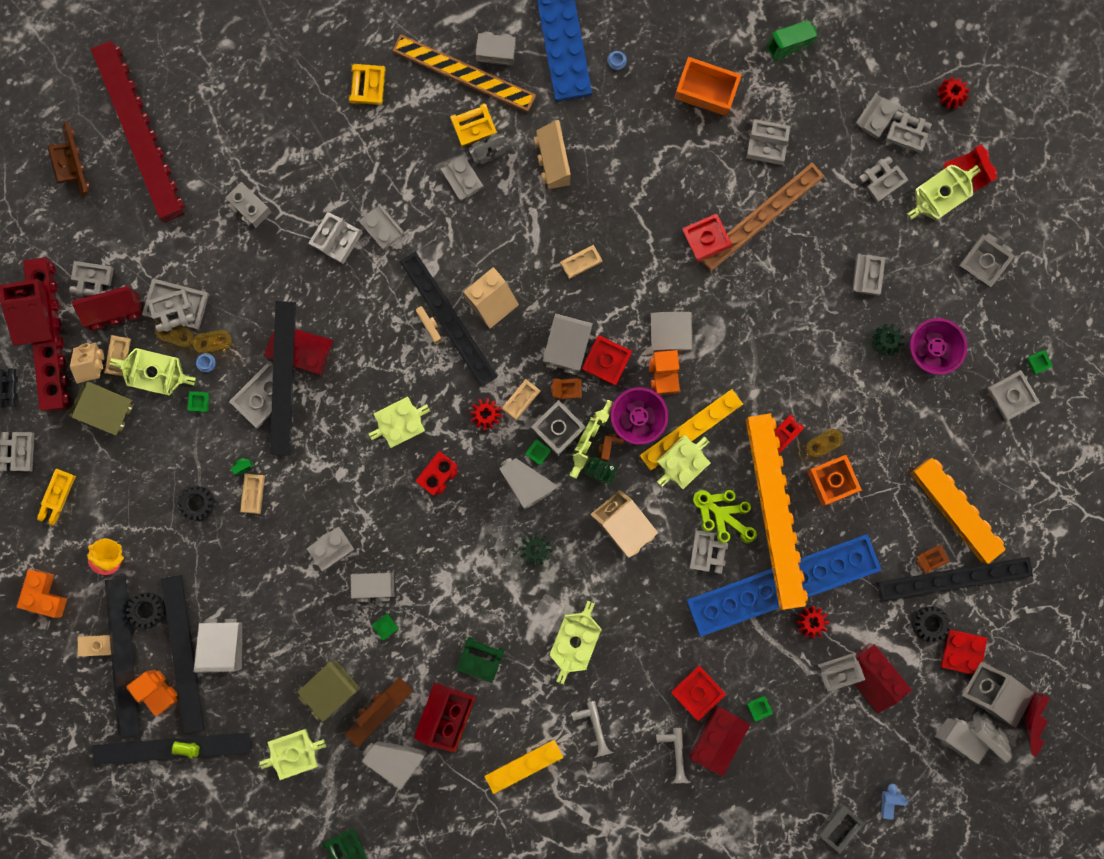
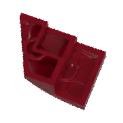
M1039 693L1034 694L1024 712L1031 755L1037 757L1045 742L1039 737L1048 722L1041 714L1050 700L1049 697Z

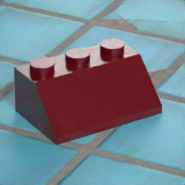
M129 286L71 301L82 326L90 331L101 330L102 326L106 325L116 326L120 324V321L137 320L143 312L139 293Z
M295 329L294 368L322 377L333 340ZM274 332L269 338L264 357L269 361H273Z
M869 643L855 655L865 680L854 683V686L877 714L895 705L912 691L875 644Z
M434 682L413 738L427 746L456 752L476 696Z
M716 705L688 757L703 767L723 776L751 724Z

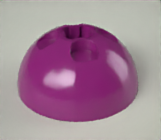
M933 318L921 323L913 332L910 340V353L913 361L920 369L930 374L943 375L956 370L963 363L967 354V340L961 328L954 322L943 318Z
M642 387L631 388L624 391L615 400L611 410L612 426L623 440L637 445L647 444L659 438L664 432L668 423V409L661 396L653 390Z

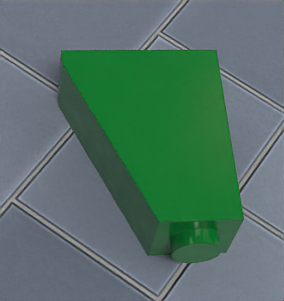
M807 20L772 32L766 47L774 62H777L813 44L817 38V30Z

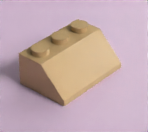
M556 120L538 129L537 137H534L535 148L540 150V155H537L539 166H543L544 173H541L543 184H547L548 189L570 185L571 177L560 122Z

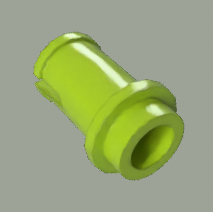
M175 741L172 747V754L189 756L190 759L197 757L199 753V745H196V743L187 744Z

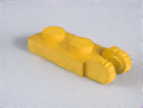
M59 469L54 471L42 500L37 520L43 521L48 513V508L53 511L48 523L52 526L55 525L72 487L75 475Z

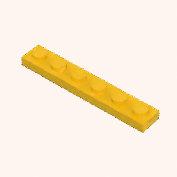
M731 389L639 455L648 469L652 471L659 466L657 460L683 435L687 436L692 442L741 407L743 403L733 389Z

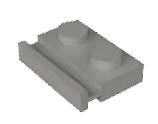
M875 93L855 125L878 139L899 107L886 98L880 97L878 93Z
M464 155L440 169L460 202L483 188L482 183Z
M381 204L359 220L360 224L383 251L398 240L401 235L405 234Z
M857 254L852 292L881 295L885 257Z
M339 526L306 548L322 572L355 550Z
M855 652L818 665L828 692L865 680L860 664L855 657Z

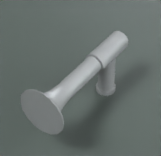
M595 701L587 703V710L571 713L573 721L590 717L598 744V753L594 758L614 753L608 749L604 741Z
M673 728V734H656L657 743L674 742L676 777L671 783H690L684 773L682 728Z

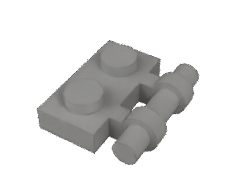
M896 111L894 118L900 120V123L892 122L886 141L921 153L929 135L922 132V129L929 131L932 124L926 122L921 117L918 119L909 116L910 113ZM906 123L916 126V129L906 126Z
M890 156L880 159L874 167L866 169L858 177L862 184L867 180L870 181L871 184L866 189L876 203L908 181V178L898 165L892 169L888 166L893 162ZM879 171H883L884 175L880 178L875 176Z
M74 261L71 280L78 282L77 287L71 286L69 293L76 294L77 297H84L107 292L102 291L103 286H111L114 268ZM86 283L95 284L94 289L85 288Z
M185 289L147 301L152 318L154 320L161 318L162 323L156 325L158 333L162 331L168 332L174 327L189 325V322L195 321L193 313L185 315L184 312L191 309ZM178 313L179 318L169 321L168 316Z
M1 432L0 471H7V464L11 463L10 471H32L34 433L12 432V440H9V433ZM8 446H12L11 457H8Z
M695 530L689 569L709 572L710 564L715 565L714 573L722 574L723 566L726 563L724 557L725 550L728 549V543L722 544L714 541L715 533ZM721 535V538L726 540V536ZM713 547L718 548L716 559L711 558Z

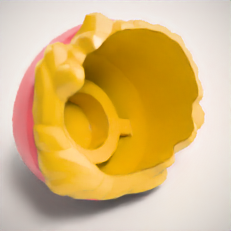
M106 538L96 541L93 545H89L87 557L90 568L101 575L115 573L124 559L122 556V546L117 544L116 541Z

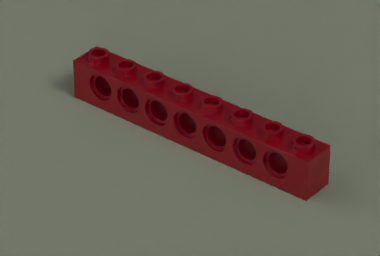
M47 257L23 260L25 281L39 280L40 276L45 275L43 283H45L52 332V340L32 343L40 411L45 413L69 410L68 404L71 403V399L66 388L68 377L64 370L66 358L62 353L64 340L60 335L62 322L58 318L60 304L58 299H56L58 286L56 281H54V274L56 273L55 264ZM53 349V355L47 358V352ZM55 368V374L50 377V369ZM56 386L58 389L57 393L52 396L51 390Z

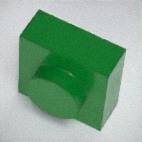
M1046 350L1026 358L1033 375L1053 367Z
M189 391L187 410L208 413L210 393Z
M536 439L525 455L541 466L552 450Z
M241 458L234 463L235 466L231 467L234 475L239 476L255 466L252 460Z
M388 613L372 624V627L383 641L399 629Z
M764 695L746 703L755 722L773 714Z

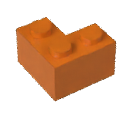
M677 350L654 352L652 358L648 361L649 372H653L654 379L651 380V390L655 391L658 395L678 394L680 388Z
M28 569L17 608L58 618L63 615L67 598L49 594L54 574Z
M156 669L144 672L127 686V689L137 702L144 701L155 717L161 715L179 701L176 697L178 694L175 689L166 684L165 676L160 671H156Z

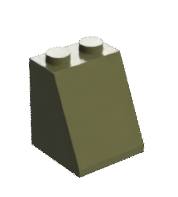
M85 381L80 387L68 416L117 435V432L121 433L123 430L125 415H129L133 405L130 404L132 400Z
M333 660L297 693L300 695L298 697L305 706L309 705L313 710L311 712L318 721L321 719L324 722L361 688L337 660Z

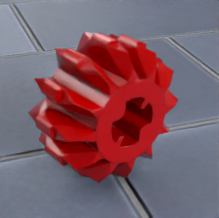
M954 76L949 80L945 79L942 85L938 87L940 92L937 94V97L942 98L940 104L945 102L946 108H949L951 105L953 110L958 106L962 107L965 101L969 99L967 94L970 92V89L965 88L967 82L962 84L961 77L956 81Z
M489 398L485 399V404L479 399V407L476 404L472 405L476 411H470V415L476 417L472 418L471 422H477L475 426L477 429L483 424V431H486L487 425L493 430V422L496 425L500 424L495 418H502V414L496 413L501 410V407L494 408L496 401L489 405ZM485 410H488L489 414L491 413V416H488L487 419H484L483 415L481 416V413H484Z
M810 606L809 612L804 607V614H797L798 617L802 618L795 621L796 624L802 625L797 630L799 632L804 630L803 637L810 635V639H814L816 633L821 638V631H828L827 628L823 627L824 624L829 625V621L823 620L828 615L826 613L820 615L822 608H818L815 612V606ZM815 618L814 622L816 625L810 627L809 619Z

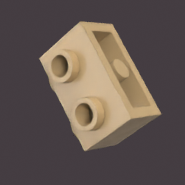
M85 343L73 348L70 369L76 383L100 378V373L103 369L102 361L105 357L103 350L98 348L97 343Z

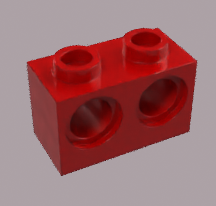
M439 451L415 482L434 497L437 494L441 495L447 487L444 484L448 479L453 480L459 472L456 470L458 465ZM444 462L450 465L449 471L445 473L439 470L440 465ZM430 478L438 480L436 487H428L427 482Z

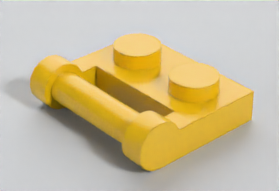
M353 64L351 69L353 72L352 90L349 96V103L382 105L385 66ZM360 73H365L363 96L359 95Z
M485 103L480 105L479 108L466 113L450 116L462 148L497 132ZM482 114L484 116V118L473 121L463 126H460L459 124L463 121L469 120Z

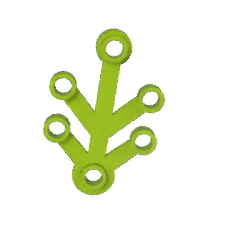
M700 490L694 494L693 503L701 511L702 529L705 532H710L715 526L709 516L710 510L715 514L718 530L717 540L720 543L725 544L730 540V534L726 531L724 521L740 533L742 542L750 544L756 539L757 533L754 528L745 527L729 515L736 513L747 514L751 510V505L748 502L726 507H718L714 504V502L720 501L732 502L735 499V493L732 490L710 495L705 490ZM726 494H730L732 499H728ZM700 497H705L706 502H702ZM742 505L747 507V511L742 509ZM705 523H709L711 528H707ZM747 531L752 533V537L747 535ZM721 534L726 536V540L721 538Z

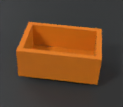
M688 57L674 99L728 116L742 75Z

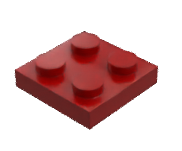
M717 213L682 228L697 262L732 248V243Z
M598 335L582 370L616 386L632 351Z
M948 629L949 634L946 635L940 667L974 675L979 664L983 662L987 638Z
M699 665L671 691L697 721L726 695Z

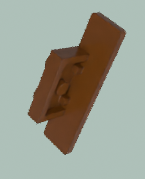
M67 121L62 126L66 144L48 145L47 149L57 184L76 181L80 198H85L89 191V183L83 176L84 165L78 158L80 152L78 145H75L73 140L75 138L74 129L70 127Z
M398 678L383 694L378 692L371 699L373 704L369 708L365 706L357 714L359 718L345 732V735L359 747L413 692V689L402 678Z

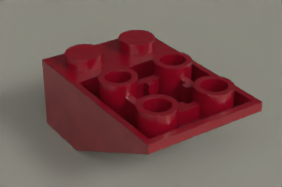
M34 279L0 285V302L13 346L52 340L45 283Z

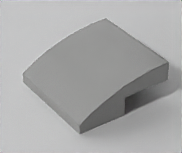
M754 119L746 158L783 165L790 126Z
M327 212L308 244L344 264L363 232L346 223L343 219Z
M692 312L651 313L652 351L692 350Z

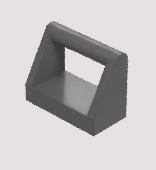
M839 803L815 833L841 854L865 823L845 805ZM848 814L856 823L836 846L828 837Z

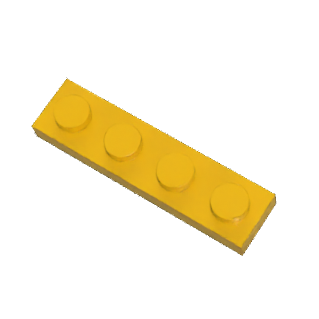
M554 739L485 775V778L493 794L562 759L563 755Z

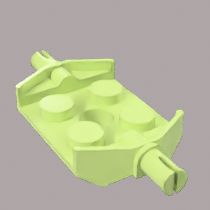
M949 165L915 190L917 206L907 213V216L912 220L919 214H924L936 221L939 220V218L959 204L972 197L973 186L971 179L981 172L980 168L976 165L971 170L964 171L957 166ZM940 188H949L950 194L948 196H942L940 194Z
M135 348L125 360L114 358L110 360L112 362H110L109 366L122 369L127 386L171 395L180 384L195 385V382L192 381H196V378L183 374L179 358ZM150 366L157 369V375L153 378L147 375V369Z
M607 400L603 410L594 412V418L591 417L574 450L577 454H574L572 457L574 467L569 476L577 479L579 472L583 469L588 459V456L584 454L587 453L591 445L589 439L591 436L595 437L600 425L605 426L614 402Z
M587 601L582 613L565 615L550 653L551 658L561 670L556 680L559 683L561 680V683L564 684L569 672L587 669L602 630L591 617L595 603ZM574 636L581 639V644L577 648L570 645V639Z

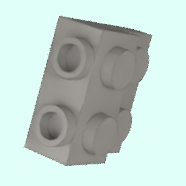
M982 233L972 246L970 252L960 263V266L992 287L1015 256L1012 254L1013 249L1006 244L1000 246L996 243L998 239L990 233L984 235Z

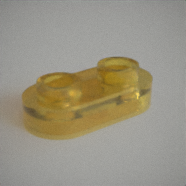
M177 326L172 328L167 335H164V331L158 333L155 327L156 336L165 342L182 348L190 346L193 342V334L187 328ZM183 335L187 336L186 341L181 340Z
M225 330L201 333L193 339V347L199 353L226 350L232 344V337ZM224 337L226 341L221 344L220 339ZM203 341L207 342L205 347H201Z
M830 429L808 441L806 452L811 457H820L839 447L843 442V436L840 431ZM830 436L835 438L834 443L829 441ZM813 445H817V446H818V451H817V452L813 451V449H812V446H813Z

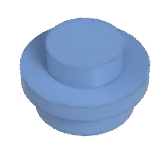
M614 51L609 55L608 64L612 69L620 70L625 67L627 59L624 53Z
M209 353L199 355L196 360V366L202 372H210L216 365L215 358Z

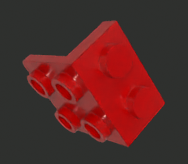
M982 144L976 146L971 152L943 164V169L949 165H954L964 171H969L977 165L981 172L971 179L973 191L991 185L997 179V170L992 166L989 160V153Z

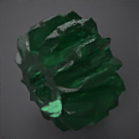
M884 324L882 328L878 327L876 329L877 333L872 335V338L875 339L872 345L878 346L875 349L876 352L882 350V356H885L887 353L889 356H893L894 352L899 353L901 351L899 347L904 346V343L900 340L905 337L898 334L901 332L900 328L896 331L894 330L895 325L893 324L890 327L887 324ZM887 337L891 339L889 343H886L885 341Z
M589 457L588 461H586L583 471L585 475L607 484L612 483L613 479H615L616 466L595 457Z
M536 533L535 540L532 539L531 535H528L529 543L524 539L522 540V543L527 545V547H519V550L526 551V553L521 555V558L529 556L525 562L526 564L531 559H534L533 566H536V560L539 559L540 564L543 565L542 557L546 560L550 559L549 556L545 555V552L552 553V549H545V547L550 546L551 542L543 544L546 536H543L539 541V534ZM539 545L541 553L533 555L531 553L532 550H530L531 546L536 547Z

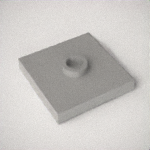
M1021 370L987 388L1005 422L1040 403Z

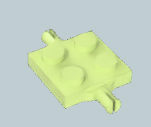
M406 397L374 413L378 422V429L370 432L369 436H372L370 437L371 440L383 436L386 438L390 448L424 432L425 429L421 423L420 416L431 411L427 404L416 409L409 397Z
M683 435L657 460V463L663 468L665 473L657 481L659 485L663 487L671 479L684 489L710 464L702 452V449L710 442L703 437L695 444L687 436Z
M307 729L269 741L270 758L260 761V765H262L260 767L264 769L273 766L278 773L279 780L316 768L318 763L315 751L326 747V744H322L325 741L322 739L312 743Z

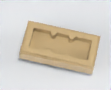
M592 245L561 261L560 264L568 279H571L602 263V259L595 246Z
M422 306L417 308L416 313L434 343L437 345L442 342L435 329L438 325L434 318L431 317L429 319Z
M111 335L104 373L123 376L122 369L109 366V364L112 362L110 361L111 358L125 360L128 357L131 343L130 338Z
M525 379L502 407V410L517 421L541 391Z
M244 474L240 512L261 514L264 475Z
M109 635L78 637V656L111 655Z

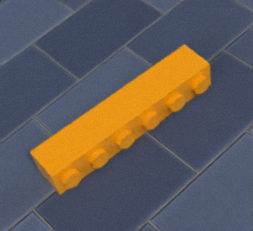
M933 458L927 459L910 473L911 476L982 564H989L1006 550L1003 546L1004 542L999 536H995L992 533L990 524L980 518L977 508L968 503L965 493L955 487L953 478L943 472L941 463Z

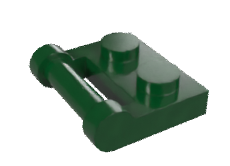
M468 637L456 670L493 683L505 650L492 648L473 641V638ZM470 648L496 657L495 661L491 662L470 654Z
M354 827L322 843L323 848L327 850L331 859H339L333 846L338 843L345 859H369Z

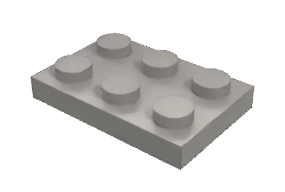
M152 278L142 315L152 318L147 301L185 289L191 309L184 312L185 315L193 313L195 321L189 322V325L184 327L199 330L209 293ZM178 313L168 316L169 321L179 318Z
M271 361L229 401L257 429L271 416L273 363ZM293 383L294 393L298 389V387Z
M978 710L973 715L976 735L1007 763L1012 758L1011 747L1007 738L1008 734L1001 727L997 728L989 715L986 713L982 714Z

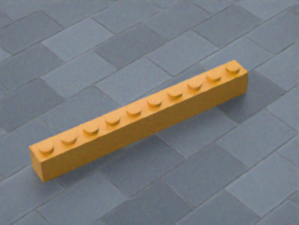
M771 413L747 417L745 420L779 609L806 606L805 602L808 601L806 590H803L802 587L804 574L802 570H799L798 563H801L799 551H796L795 548L797 543L796 533L792 532L791 524H794L792 513H789L788 510L790 497L789 494L785 493L784 486H787L786 476L782 475L781 467H783L782 456L778 455L777 448H780L778 436L775 437L774 433L776 421L775 418H772Z

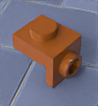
M553 379V384L551 385L553 398L560 400L582 398V379Z
M609 434V436L604 437L603 444H599L598 455L601 456L602 461H609L612 443L623 444L624 440L619 435Z
M941 544L920 553L917 557L919 568L921 571L924 570L926 574L950 562Z

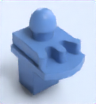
M890 784L887 789L888 792L882 791L881 815L883 819L894 818L895 805H908V800L902 792H897V786Z

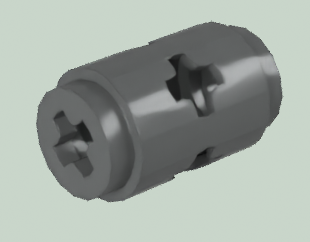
M496 132L472 144V147L468 148L477 166L506 154L510 147L503 133L498 134Z

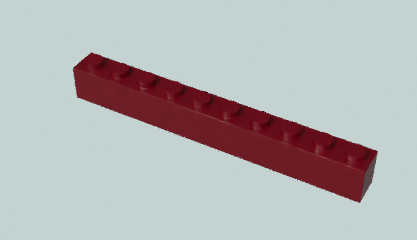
M111 40L91 48L159 219L166 223L185 215L183 210L185 204L182 198L177 196V184L174 180L171 181L169 174H172L169 165L167 163L164 164L162 157H165L164 152L160 146L157 147L155 142L158 140L157 135L149 127V123H151L150 118L142 110L144 103L141 97L135 93L137 86L134 80L129 78L128 73L131 72L127 63L122 61L121 57L124 55L120 46H116Z

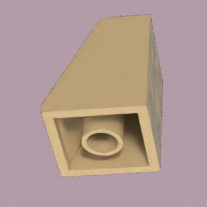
M494 267L464 291L466 302L489 329L519 306L508 284Z
M618 490L590 514L628 558L636 555L642 546L651 542L655 535L658 534L634 501L621 490Z

